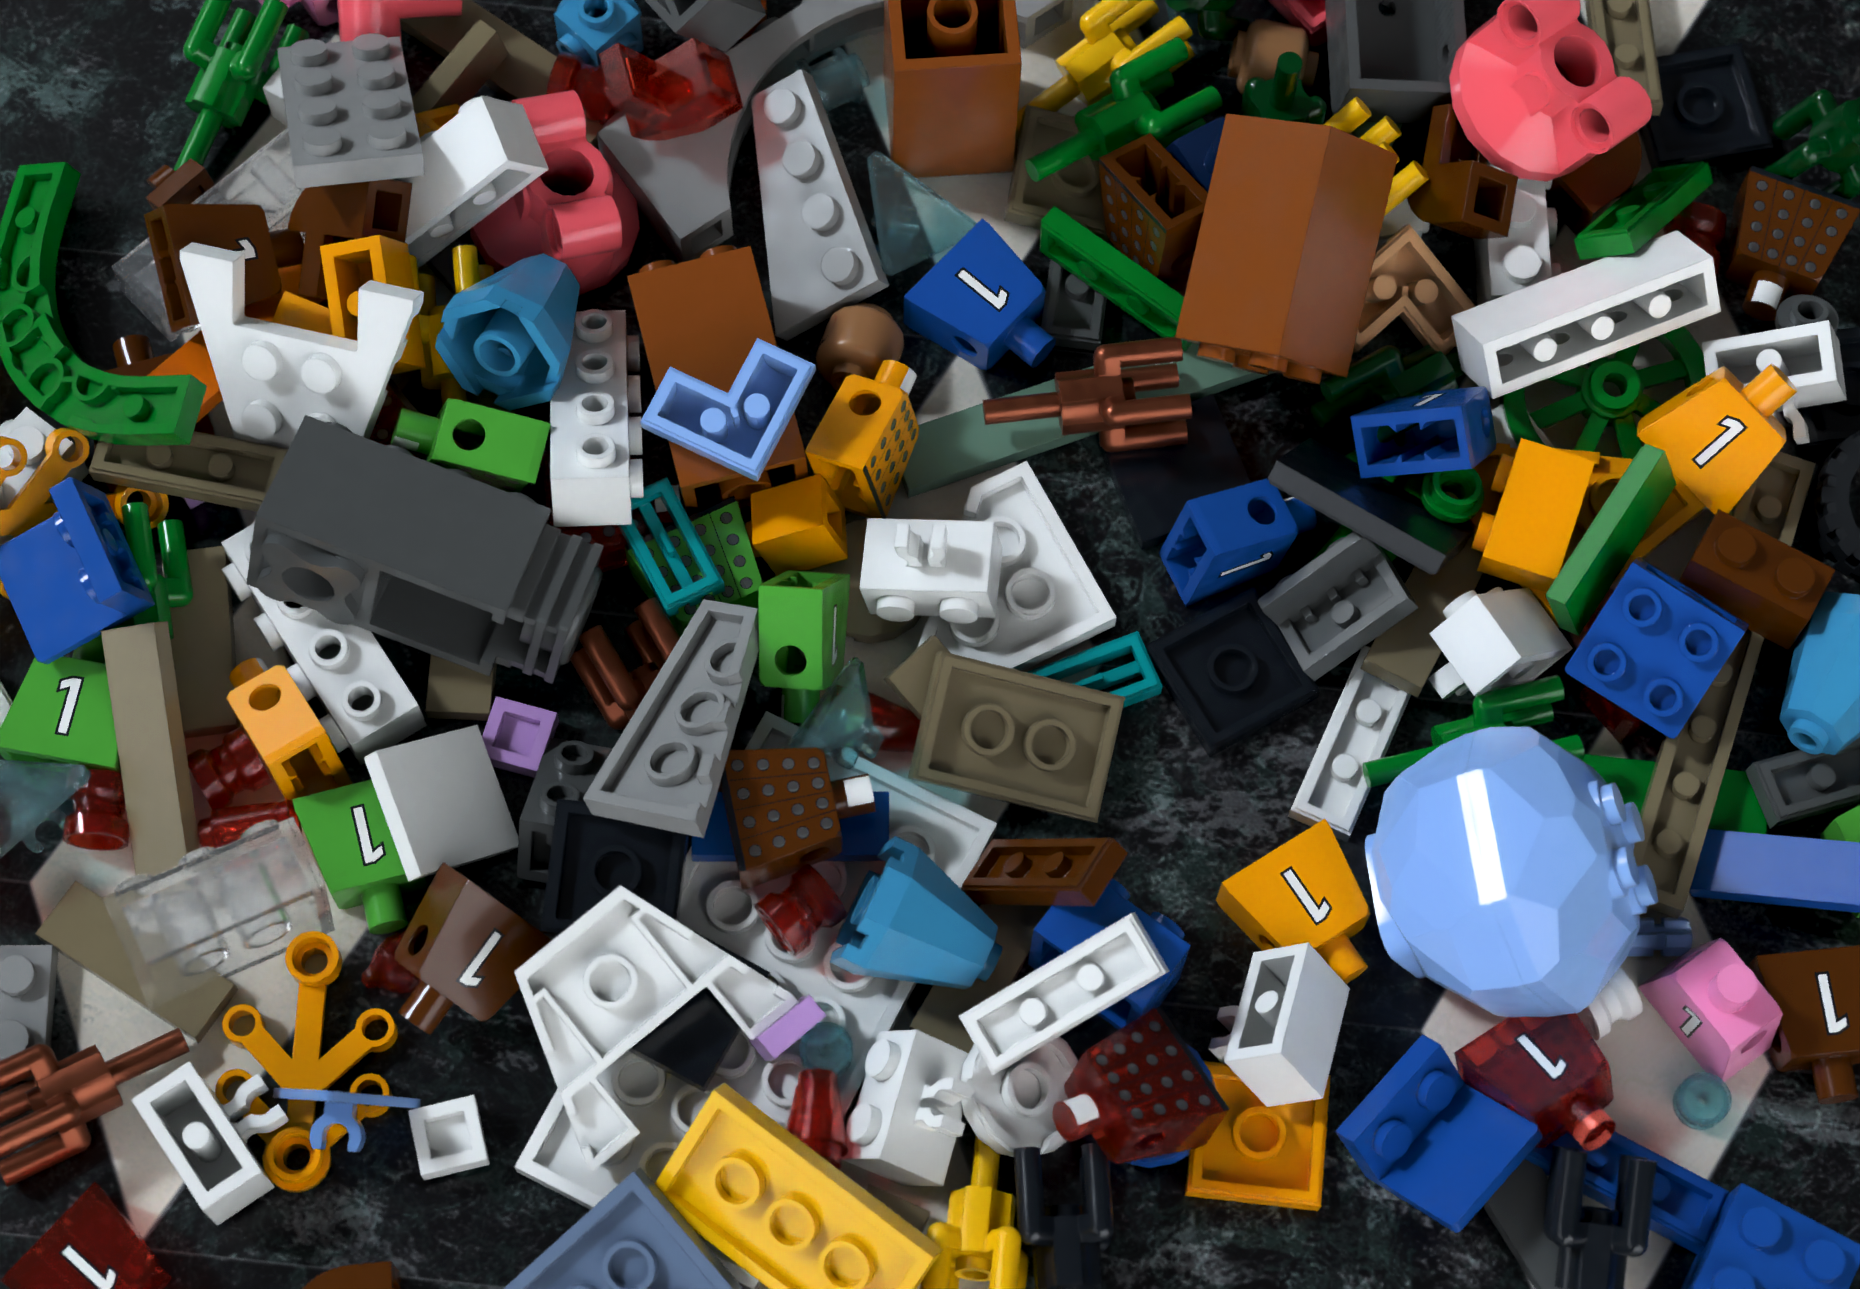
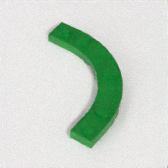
M67 162L19 165L0 224V357L6 371L18 389L34 406L66 428L76 430L87 438L116 445H190L207 388L205 384L193 375L122 376L104 372L87 365L69 343L61 325L57 309L55 277L58 250L81 173Z

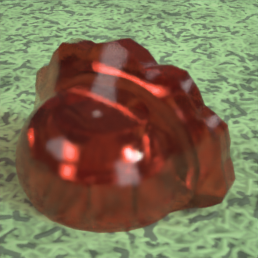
M406 931L387 937L377 946L372 955L371 964L361 975V982L366 988L384 987L393 993L406 994L414 991L421 980L394 960L395 951Z

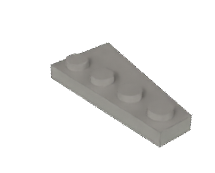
M803 69L794 72L751 97L775 336L785 341L831 318L833 313L839 309L853 306L890 286L813 76Z
M703 599L584 795L583 799L592 815L704 838L759 651L758 608Z

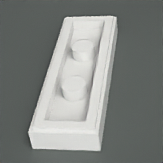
M1364 646L1360 650L1288 817L1311 827L1326 819L1335 837L1345 842H1348L1371 789L1366 784L1362 764L1363 762L1385 757L1411 694L1360 669L1370 650L1368 646Z
M1133 912L959 1015V1018L992 1075L1166 974L1169 972V969L1138 916Z

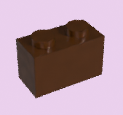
M1718 509L1678 581L1748 623L1747 629L1789 650L1809 622L1835 569Z

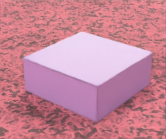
M496 696L482 735L492 766L535 778L542 756L551 738H554L559 723L557 712Z
M810 995L799 998L795 1006L755 1039L749 1040L765 1061L777 1058L827 1016Z

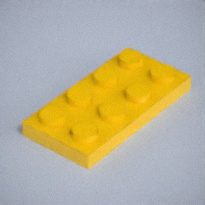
M726 1083L713 1090L654 1183L696 1233L769 1289H917L943 1250Z

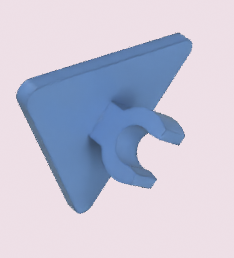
M274 1088L273 1098L325 1102L323 1115L313 1123L310 1130L312 1149L322 1150L326 1149L328 1130L335 1124H342L349 1133L348 1152H361L365 1144L366 1133L363 1124L356 1117L358 1104L413 1109L420 1108L421 1099L351 1092Z

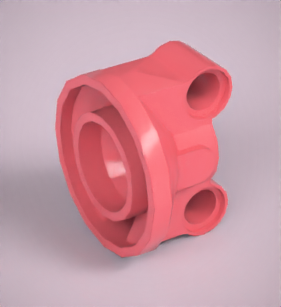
M1505 0L1498 7L1497 14L1475 30L1456 51L1449 81L1452 106L1467 139L1492 165L1518 176L1519 179L1547 182L1572 173L1596 154H1602L1612 149L1645 126L1651 119L1652 105L1646 90L1639 82L1630 77H1617L1614 70L1613 57L1606 43L1594 30L1581 24L1577 19L1581 9L1580 0Z
M575 90L512 100V103L523 105L549 169L470 229L471 239L485 263L493 266L496 273L523 258L544 253L568 265L580 284L579 295L607 285L628 264L640 230L637 200L618 173L604 159L601 152L587 141L584 110ZM545 184H549L550 187H559L565 189L567 191L573 192L576 195H561L555 193L552 190H550L547 186H545Z

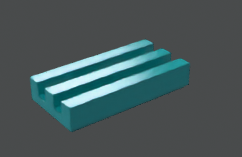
M667 477L644 487V498H631V509L638 508L680 587L679 590L672 593L633 519L632 524L618 525L668 618L678 614V608L686 604L692 607L701 603L702 597L711 592L715 596L725 591L724 581ZM659 497L703 576L702 579L696 582L692 581L650 503Z
M1138 631L1027 671V673L1060 680L1132 653L1135 661L1090 676L1073 684L1100 691L1142 675L1144 680L1109 692L1125 697L1123 708L1161 694L1163 688Z

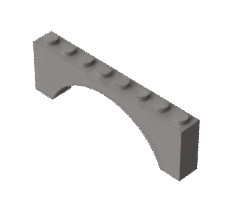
M802 0L800 6L780 18L772 17L762 22L750 37L727 52L720 49L705 60L701 68L685 78L666 82L654 93L650 100L634 110L618 112L605 123L602 130L597 132L599 151L604 159L621 177L637 200L638 210L680 263L699 258L708 249L716 247L733 236L730 188L740 146L753 122L751 97L838 46L884 31V0ZM1015 0L1020 47L1023 49L1072 18L1073 0Z

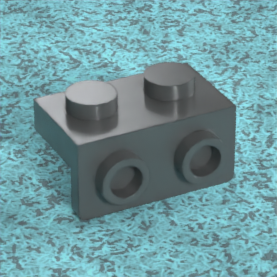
M1355 531L1346 537L1334 541L1324 553L1296 573L1281 579L1272 590L1258 600L1263 613L1280 628L1303 672L1314 681L1419 608L1387 553L1378 544Z

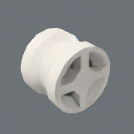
M1619 967L1594 1001L1581 1012L1571 1014L1570 1016L1585 1035L1592 1040L1598 1041L1609 1034L1612 1023L1619 1019L1630 1021L1641 1014L1643 1005L1633 982L1627 973Z

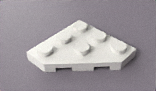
M1027 461L971 487L964 507L962 521H994L1002 545L996 618L978 617L975 622L958 624L943 620L940 616H929L918 647L930 636L935 635L951 654L1024 671L1115 627L1116 615Z

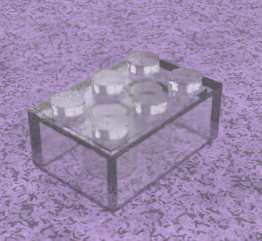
M293 816L280 822L277 820L259 822L245 830L241 835V839L215 849L208 846L196 849L182 857L178 862V866L157 875L139 874L121 882L115 888L114 893L102 898L119 943L149 1011L216 979L230 977L286 952L291 941L302 933L318 931L328 934L335 931L325 883Z

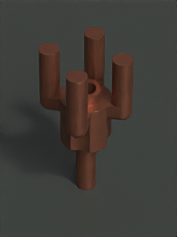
M1166 337L1100 345L1093 354L1094 369L1055 373L1056 392L983 400L985 425L1058 417L1062 435L1099 431L1100 445L1107 452L1188 444L1185 419L1192 418L1189 393L1136 399L1135 392L1179 387L1177 364L1170 362L1183 361L1181 339Z
M656 597L638 605L634 611L639 620L624 629L625 634L644 665L629 673L601 625L595 626L579 636L583 648L573 653L570 659L607 724L615 730L626 728L680 639ZM720 785L718 788V792H722Z
M179 1027L106 1062L96 1045L57 1061L53 1050L48 1045L42 1043L35 1044L1 1060L0 1090L30 1076H33L34 1079L0 1094V1124L30 1109H33L34 1112L0 1128V1158L57 1131L59 1132L0 1161V1174L6 1186L9 1187L86 1150L91 1143V1134L86 1122L123 1105L116 1086L190 1052Z

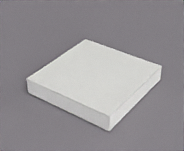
M478 724L377 750L364 757L408 882L436 874L443 862L452 868H457L518 848L519 837Z

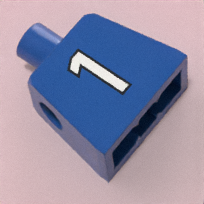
M983 218L904 296L903 323L981 370L991 369L1009 349L1030 367L1035 368L1046 359L1056 343L1054 337L1036 324L1044 309L1046 291L1042 283Z
M1480 386L1423 392L1424 394L1419 396L1397 397L1350 416L1360 477L1372 478L1466 470L1476 467L1496 449V436L1487 388ZM1415 423H1419V425L1405 432V438L1401 445H1398L1394 439L1381 443L1377 438L1379 426H1389L1395 432H1399Z
M1267 478L1186 501L1158 554L1186 607L1266 574L1278 567L1297 535L1315 529L1317 519L1314 508L1294 497L1283 500L1278 488L1271 485Z

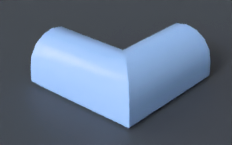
M757 338L728 393L670 366L640 421L641 427L758 482L816 371V365Z

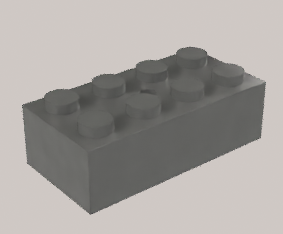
M1325 0L1332 116L1357 96L1367 105L1372 113V116L1365 122H1379L1382 118L1388 116L1395 123L1430 125L1433 106L1452 105L1449 76L1456 51L1467 40L1464 0ZM1386 5L1390 7L1393 15H1383L1379 11L1378 6Z

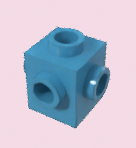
M562 0L557 11L554 13L558 36L556 46L570 65L576 69H582L597 84L603 86L644 50L640 21L641 10L635 0Z

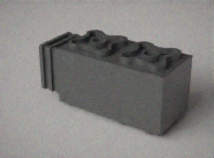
M305 415L256 514L246 584L258 588L260 592L271 599L295 602L318 611L326 619L341 625L353 624L487 676L491 675L495 663H498L508 668L514 666L522 669V673L529 676L535 674L543 677V681L553 684L560 665H565L570 661L592 609L603 574L598 564L604 545L596 542L593 545L582 541L583 537L573 534V536L561 533V529L547 524L551 509L537 504L533 499L522 493L503 491L475 480L471 475L462 470L440 467L414 457L413 454L402 447L386 446L354 434L350 429L339 423L323 422Z

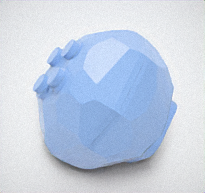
M1488 727L1464 734L1440 745L1394 779L1384 792L1376 833L1369 834L1365 838V854L1377 923L1388 955L1394 962L1416 978L1427 977L1496 1016L1516 1019H1555L1581 1012L1594 1001L1625 961L1640 928V914L1647 912L1648 905L1658 902L1657 888L1650 868L1647 864L1637 866L1634 858V843L1644 841L1645 839L1644 827L1637 806L1634 802L1624 804L1619 788L1615 783L1607 784L1594 768L1531 727Z

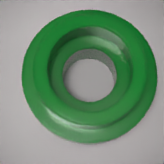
M1474 468L1431 472L1426 474L1421 483L1420 497L1427 511L1437 519L1448 523H1463L1475 517L1484 501V489L1482 480ZM1444 491L1455 494L1458 499L1449 497Z

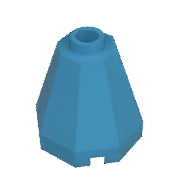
M542 253L523 258L453 296L443 310L441 323L444 322V325L437 335L435 348L461 388L477 396H479L483 388L495 393L498 397L494 404L509 411L549 402L561 385L571 350L580 284L568 265Z
M1826 591L1817 604L1809 622L1795 642L1779 719L1787 731L1789 740L1797 748L1809 754L1817 755L1824 753L1836 755L1860 737V595Z
M897 836L893 837L883 845L877 855L878 858L887 862L883 873L879 875L869 870L861 882L837 935L836 943L843 946L832 952L830 963L852 974L959 989L971 987L976 978L986 982L994 971L1003 946L995 943L998 926L919 847Z

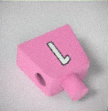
M1722 938L1691 948L1638 987L1717 1087L1771 1048L1783 1015L1780 1006L1759 982L1754 972L1745 965L1728 942Z

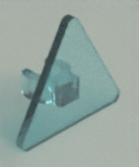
M875 151L868 157L867 163L874 207L871 226L877 228L878 244L875 247L880 253L882 270L888 276H894L955 246L977 224L976 221L883 153Z
M853 657L846 663L785 748H821L825 754L830 752L834 761L848 770L854 768L860 751L870 759L877 756L884 737L873 726L864 663L861 660Z
M0 760V858L20 841L34 853H40L45 848L35 836L36 828L44 821H55L63 830L71 826L69 818L59 806L90 779L91 772L84 765Z

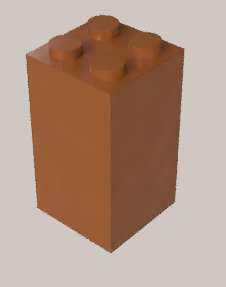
M884 0L883 74L893 180L1013 172L1022 67L1015 0Z
M1226 113L1175 338L1199 345L1198 357L1232 364L1233 368L1262 375H1268L1269 371L1283 373L1284 377L1313 384H1320L1322 373L1347 378L1398 155L1333 126Z
M732 245L717 246L702 253L698 259L677 264L671 260L655 261L643 266L639 273L627 276L655 391H657L671 366L728 393L757 338L777 347L751 246L739 249ZM795 412L758 482L668 440L688 516L732 496L735 497L740 512L751 510L750 494L808 477L806 454Z

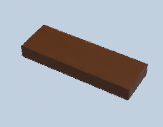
M1114 838L991 840L963 882L961 890L975 904L1094 906L1128 852Z

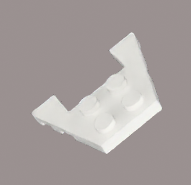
M194 242L181 249L180 262L235 439L289 449L305 415L323 422L339 423L350 429L354 434L370 439L388 393L385 390L395 364L403 355L408 339L405 337L413 318L421 309L424 301V292L369 280L358 289V332L356 341L245 316V253Z
M621 885L514 971L583 1158L592 1172L640 1134L639 1129L600 1083L597 1076L680 1007L707 987L752 1041L798 1003L793 994Z

